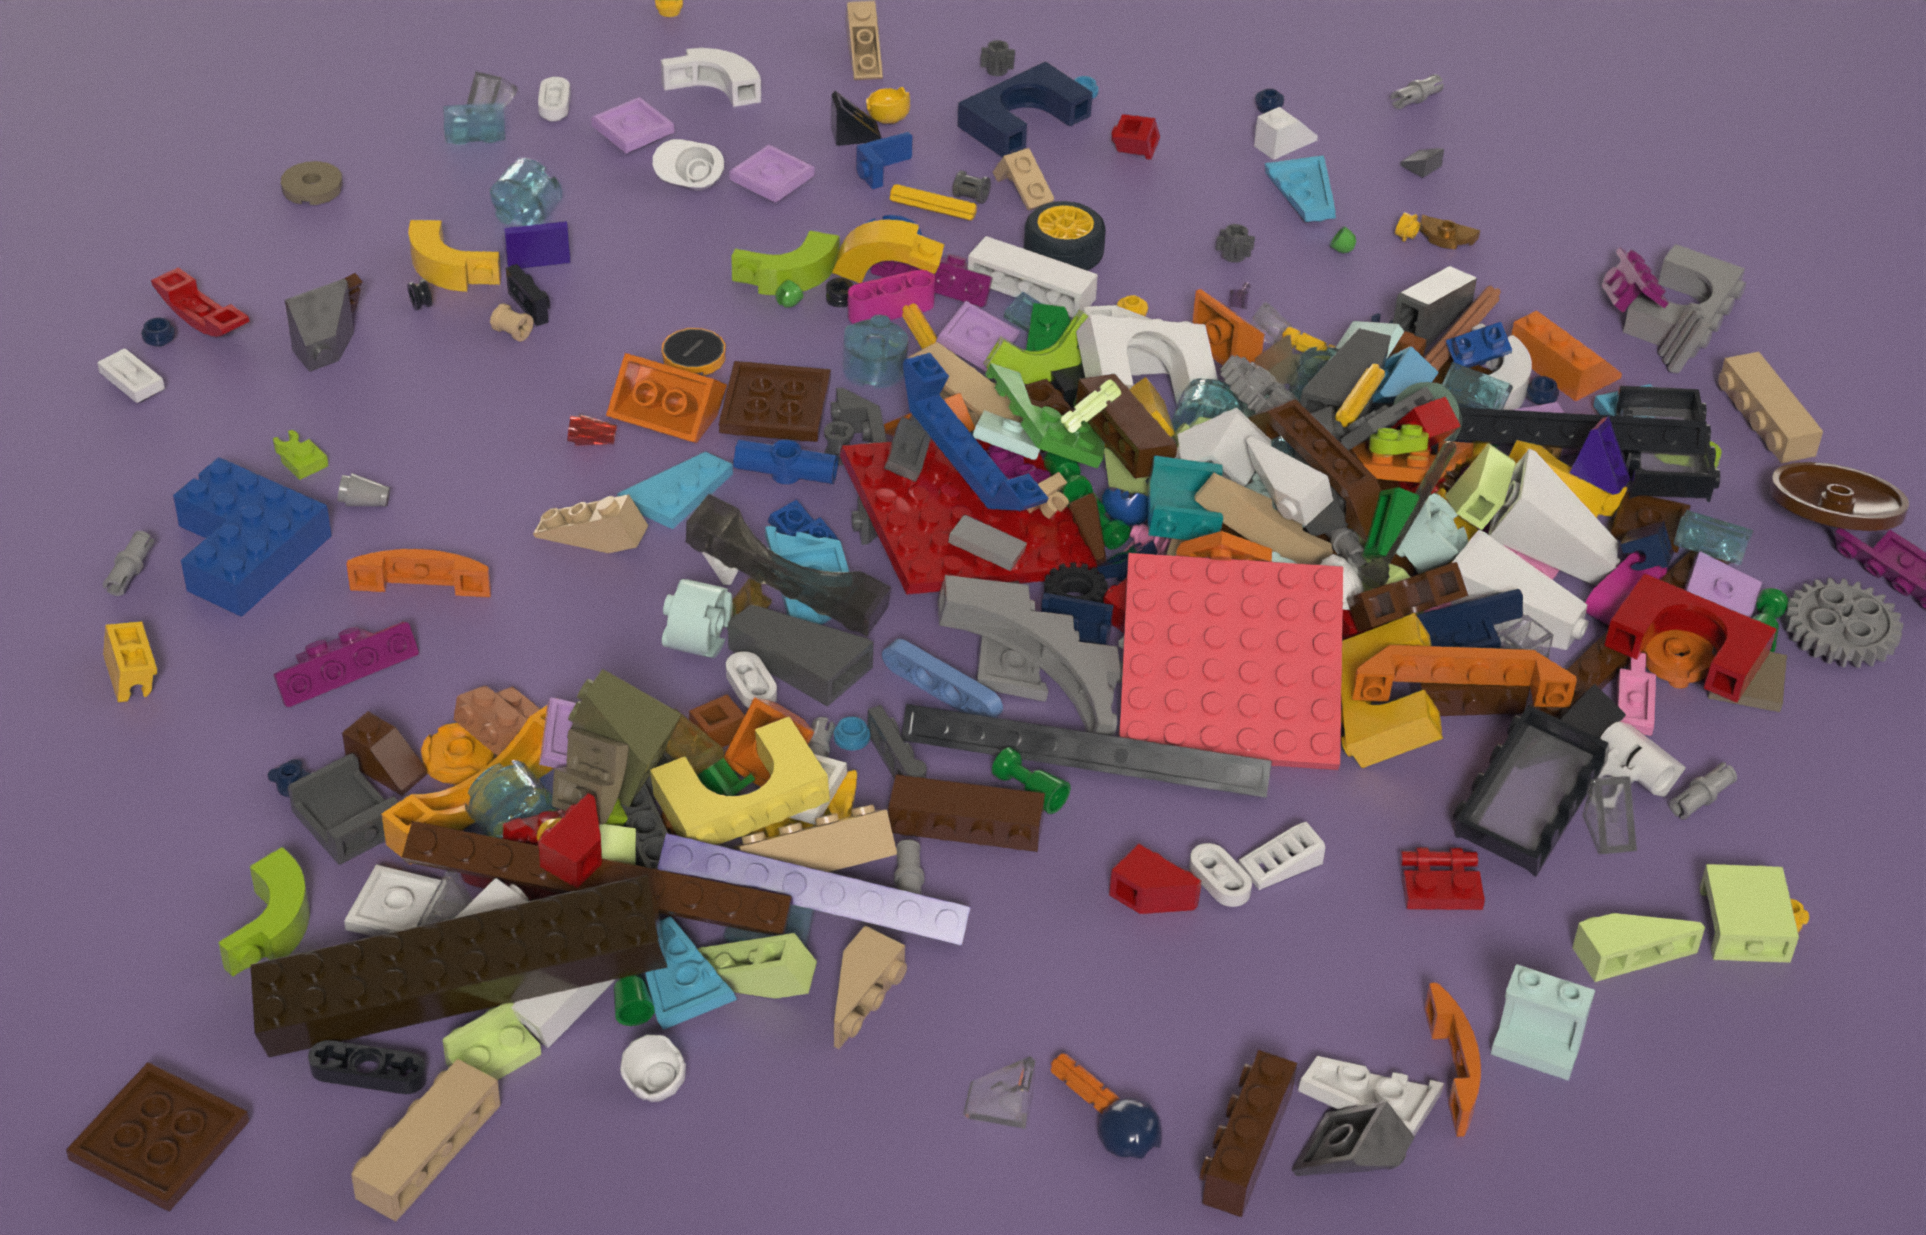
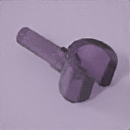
M1248 282L1244 283L1239 290L1230 289L1228 307L1247 309L1248 294L1251 288Z

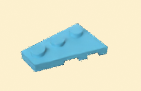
M1324 155L1265 163V173L1305 222H1319L1336 218Z
M705 451L617 493V496L629 494L643 516L670 529H674L733 475V464Z
M670 916L660 920L668 967L645 972L657 1021L662 1029H667L737 1000L731 988L720 978L712 965L701 955L673 918Z

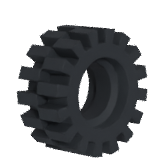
M1076 562L1070 563V568H1067L1065 564L1059 565V571L1055 568L1050 570V575L1047 574L1045 577L1044 593L1104 603L1103 597L1107 592L1108 585L1103 573L1098 575V569L1095 567L1089 571L1088 564L1082 563L1081 568L1076 567ZM1076 592L1084 595L1073 596L1066 593Z

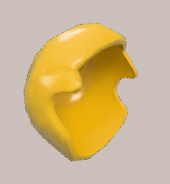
M899 87L898 90L891 88L878 89L866 99L869 115L872 119L882 124H895L903 120L910 110V92H906L904 87Z

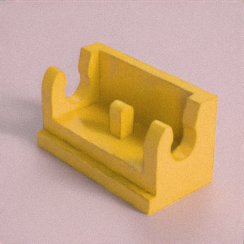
M143 623L106 624L103 656L117 702H128L131 695L130 688L137 684L143 685L141 687L144 697H147L151 693L153 675L157 674V667Z

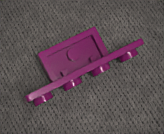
M1619 247L1616 253L1621 262L1617 267H1612L1606 273L1604 282L1601 284L1613 305L1624 312L1642 291L1660 306L1666 308L1669 304L1663 295L1666 290L1658 284L1659 280L1644 263L1645 259L1632 249L1626 252Z
M948 255L945 258L941 256L939 267L936 273L933 274L935 276V293L963 302L967 301L980 307L986 306L993 278L989 275L969 270L968 264H965L966 259L963 257ZM890 260L878 262L871 267V273L881 277L922 270L903 262Z
M1838 528L1834 532L1837 550L1844 557L1850 560L1855 558L1863 563L1870 574L1877 578L1884 577L1892 583V586L1904 596H1909L1910 594L1919 600L1922 607L1926 610V552L1892 530H1889L1873 548L1843 528Z
M403 621L376 633L359 629V627H351L339 632V638L329 642L319 640L306 645V651L296 654L298 664L274 673V679L283 704L286 707L294 706L417 656L419 651L409 623Z

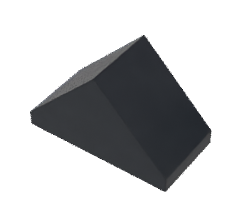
M836 90L831 94V130L836 146L862 144L881 139L877 122Z

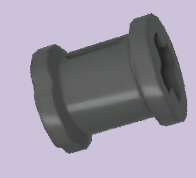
M960 170L954 179L953 196L959 198L962 195L976 199L977 203L984 204L990 193L991 180L988 177L977 178L969 176L966 171Z
M844 421L830 422L824 428V437L827 440V447L824 453L839 456V466H842L844 464L840 458L842 445H850V440L854 437V428Z

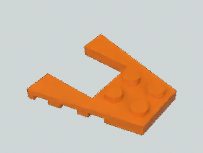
M1370 439L1349 450L1376 479L1433 484L1445 476L1446 471L1454 470L1456 464H1463L1466 462V458H1472L1474 443L1441 441L1437 455L1430 454V451L1427 449L1397 455L1378 454L1369 450Z

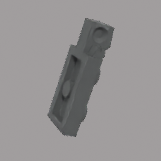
M913 415L909 419L902 417L899 421L884 468L916 482L922 470L931 437Z

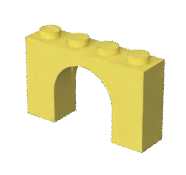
M790 717L755 729L758 756L771 777L765 785L752 793L741 796H724L710 791L701 783L685 756L650 769L654 796L677 836L720 845L830 801L828 775Z

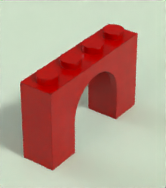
M1644 573L1612 617L1604 646L1637 660L1651 639L1659 633L1681 630L1697 634L1709 641L1718 652L1711 662L1703 689L1738 703L1768 657L1777 628Z

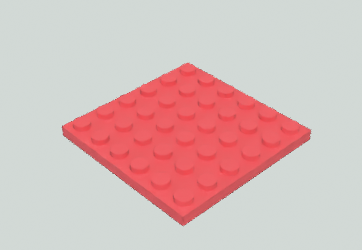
M1129 553L1119 737L1271 760V766L1339 770L1341 746L1343 566L1233 559L1231 561H1220L1201 557Z

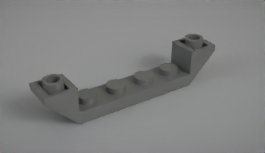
M836 388V402L830 403L832 422L844 421L849 423L854 428V433H861L862 441H868L865 444L887 442L880 406L844 388ZM857 497V511H851L853 532L859 531L861 545H868L878 535L860 497Z

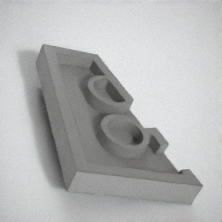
M981 636L976 681L994 692L1046 702L1048 689L1046 683L1041 681L1039 675L1040 666L1018 651L993 639Z

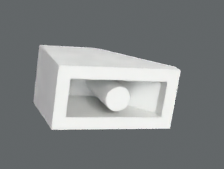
M1280 107L1257 117L1254 146L1273 160L1317 141L1318 135Z

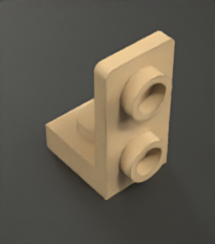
M1030 148L1003 156L992 171L997 182L1005 179L1014 182L1029 211L1054 201V196Z

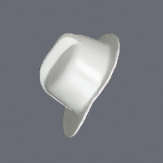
M672 139L664 142L656 149L653 155V168L656 174L666 182L700 191L710 188L715 181H719V177L724 170V158L715 146L683 139Z

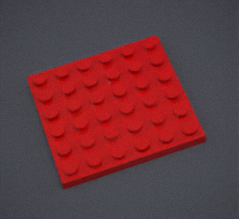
M930 439L922 470L916 482L884 468L892 441L842 445L840 458L906 595L939 592L945 575L999 582L1019 581V584L1045 581L1046 575H1050V570L1055 568L1059 571V565L1065 564L1067 568H1070V563L1076 562V567L1081 568L1082 563L1088 564L1089 571L1093 567L1097 569L1095 558L1090 548L1084 543L1079 533V528L1072 519L1070 508L1066 507L1062 512L1058 510L1050 519L1043 515L1041 508L1031 513L1027 509L1022 511L988 509L932 439ZM976 439L985 451L992 446L990 443ZM1040 452L1035 460L1023 456L1024 464H1031L1037 469L1047 471ZM964 515L1027 543L1023 555L1011 571L948 543L950 533Z

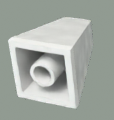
M1529 448L1514 467L1505 502L1491 519L1489 535L1509 548L1597 586L1620 564V558H1617L1619 542L1538 453Z
M1478 530L1452 562L1458 563L1469 596L1452 601L1451 606L1496 595L1501 592L1515 589L1521 590L1523 594V617L1493 625L1498 635L1567 650L1575 639L1580 640L1585 634L1588 620L1584 618L1588 605L1487 533Z

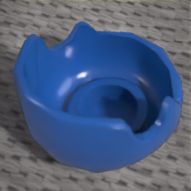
M1107 487L1104 490L1102 503L1105 512L1111 519L1122 520L1130 526L1139 525L1148 518V496L1135 493L1130 498L1128 491L1121 494V489L1112 491Z

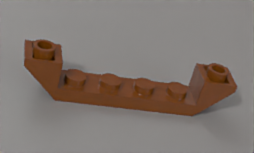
M1296 399L1274 405L1247 417L1270 439L1281 436L1315 470L1328 476L1330 485L1346 500L1345 522L1366 542L1381 491L1376 477Z

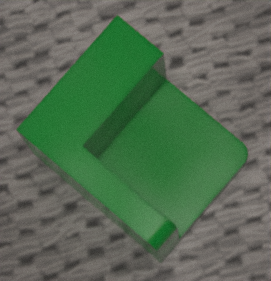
M723 757L697 775L707 789L724 796H734L755 780L754 776L749 774L740 781Z

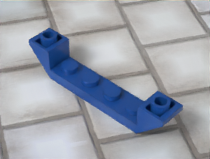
M931 353L904 360L903 371L909 411L988 509L1022 511L1048 501V496L1030 474L1008 480L942 399L940 393L949 375Z

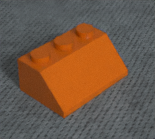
M1532 312L1514 321L1511 335L1517 337L1527 348L1532 361V370L1540 376L1550 377L1555 380L1557 388L1575 402L1621 379L1622 373L1540 312Z
M625 353L606 416L697 443L718 416L727 384L706 376Z

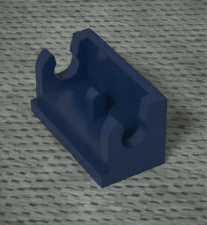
M1664 521L1627 531L1620 544L1623 553H1634L1638 550L1640 554L1646 555L1645 561L1636 562L1631 566L1632 569L1637 571L1660 566L1661 569L1669 566L1674 555Z
M1044 593L1041 612L1072 615L1074 630L1079 631V642L1108 645L1114 605Z

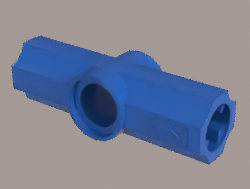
M787 439L779 440L773 445L738 440L735 447L733 466L736 469L771 474L773 480L780 484H793L799 479L834 484L839 466V456L801 450L797 442Z

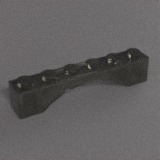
M711 494L705 497L686 521L685 543L689 544L693 549L709 554L729 568L740 570L751 576L758 583L769 585L789 599L798 600L811 607L820 615H827L842 623L851 631H858L868 636L889 607L891 586L861 571H821L803 567L784 559L768 549L754 536L744 522L738 508Z

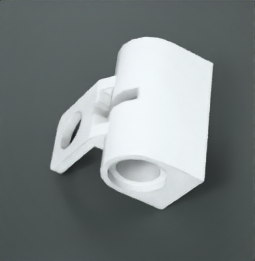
M1616 722L1608 727L1600 737V739L1609 743L1608 762L1588 792V795L1606 809H1614L1635 780L1654 795L1665 797L1686 767L1632 725ZM1606 775L1613 776L1617 783L1615 792L1610 796H1603L1598 788L1600 779Z

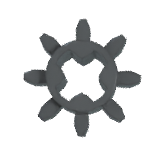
M994 40L988 43L987 48H981L980 67H986L988 74L1003 76L1007 74L1008 69H1014L1015 49H1009V45L1005 41Z
M1228 225L1225 230H1220V236L1216 240V250L1223 251L1222 257L1226 261L1233 263L1241 262L1245 257H1251V250H1254L1255 236H1248V229L1243 225Z

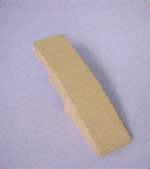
M1213 473L1194 495L1195 501L1206 510L1222 513L1223 523L1246 539L1271 548L1272 552H1277L1281 557L1291 559L1297 564L1319 565L1323 559L1333 554L1331 543L1303 531L1302 524L1295 520H1288L1283 517L1278 510L1273 509L1271 498L1218 474Z

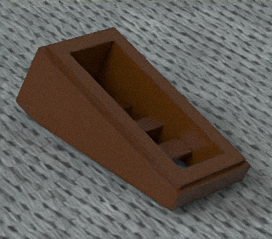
M1091 493L1071 502L1069 508L1072 519L1078 526L1084 543L1090 548L1098 567L1107 561L1097 500L1094 493Z

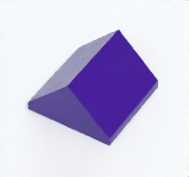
M567 221L504 228L502 241L507 267L517 264L522 269L570 263Z
M1608 416L1602 418L1591 430L1570 473L1615 495L1620 493L1631 479Z

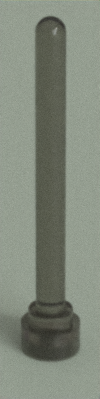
M1446 441L1415 491V494L1420 496L1419 500L1386 557L1371 559L1370 563L1366 562L1358 574L1361 581L1368 586L1377 588L1386 585L1389 580V564L1456 451V444L1454 442Z

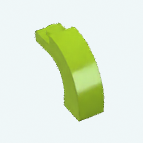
M809 230L805 241L799 248L789 253L778 255L735 249L731 256L732 281L757 285L758 294L776 295V290L785 280H790L797 284L802 292L812 289L832 275L839 251V236Z
M1079 309L1060 339L1049 348L1040 351L1021 349L1000 336L983 364L986 368L989 367L990 363L1019 372L1024 384L1034 383L1046 378L1050 382L1052 371L1077 366L1082 361L1080 349L1077 347L1076 331L1089 315Z
M283 847L249 866L254 892L267 904L264 912L251 923L218 942L223 967L232 977L250 968V964L257 963L264 957L272 960L289 956L299 945L306 933L310 918V908L304 875L297 861Z

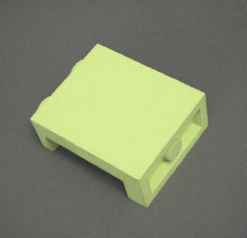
M1706 864L1699 888L1701 895L1708 896L1715 929L1711 945L1713 960L1791 963L1799 935L1783 867Z

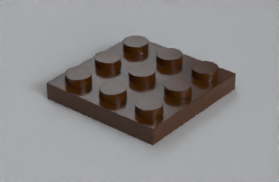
M734 361L719 420V433L818 442L831 382V369Z
M147 1062L66 1149L68 1160L170 1212L250 1121L246 1110Z

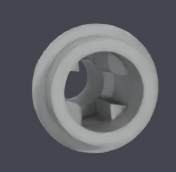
M351 473V476L342 475L338 491V502L345 503L346 507H387L390 487Z

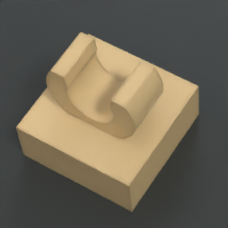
M1059 472L1038 484L1049 499L1044 504L1027 509L1029 513L1041 508L1043 515L1050 519L1058 510L1062 512L1068 506L1069 501L1067 497L1060 493L1061 489L1067 484V481Z

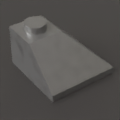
M345 279L285 300L292 351L309 372L338 362L354 334L348 285Z
M1387 1101L1327 1112L1292 1171L1296 1176L1393 1169L1405 1160L1406 1152L1415 1137Z

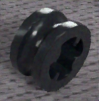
M845 278L830 280L826 284V302L833 307H847L848 290L854 284Z
M420 279L418 284L413 282L407 284L409 298L415 310H420L421 305L426 307L432 306L430 289L425 279Z

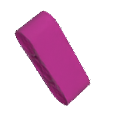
M914 270L851 286L848 290V320L854 325L867 326L901 318L903 314L902 308L912 303L917 304L921 312L931 310L935 303V276L927 270Z
M1639 551L1631 553L1592 590L1585 602L1588 605L1586 614L1609 626L1612 617L1644 573L1660 580L1667 573V567L1661 569L1660 566L1641 571L1634 570L1631 566L1636 562L1645 561L1646 555L1640 554Z

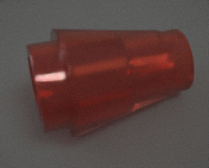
M579 413V416L571 415L567 442H574L575 446L614 445L617 425H612Z

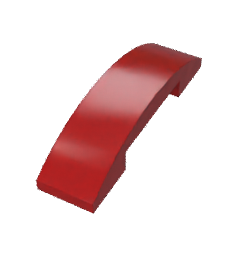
M179 267L151 280L152 286L166 304L191 327L206 335L221 336L250 322L249 316L232 304L222 307L200 292L197 288L196 280Z

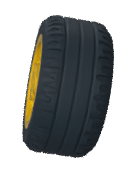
M1070 201L1047 203L1032 211L1027 217L1024 231V249L1088 271L1094 268L1103 257L1106 235L1105 223L1097 212L1086 205Z

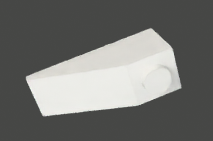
M1252 436L1246 439L1252 465L1283 517L1288 520L1293 519L1306 526L1333 501L1327 475Z

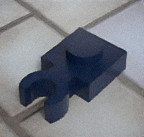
M1150 540L1143 545L1141 542H1138L1129 547V550L1116 554L1097 567L1099 574L1103 573L1105 579L1117 578V581H1123L1127 578L1128 554L1156 555L1158 551L1154 541Z

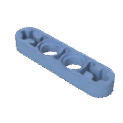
M896 639L882 651V659L889 670L962 713L995 718L1002 713L1003 703L994 691L908 641Z

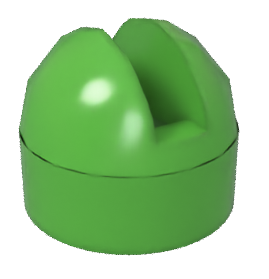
M1343 226L1332 239L1330 247L1342 254L1349 253L1355 247L1356 236L1351 230Z
M785 280L778 287L775 296L778 304L783 305L785 308L797 305L804 297L799 286L790 280Z

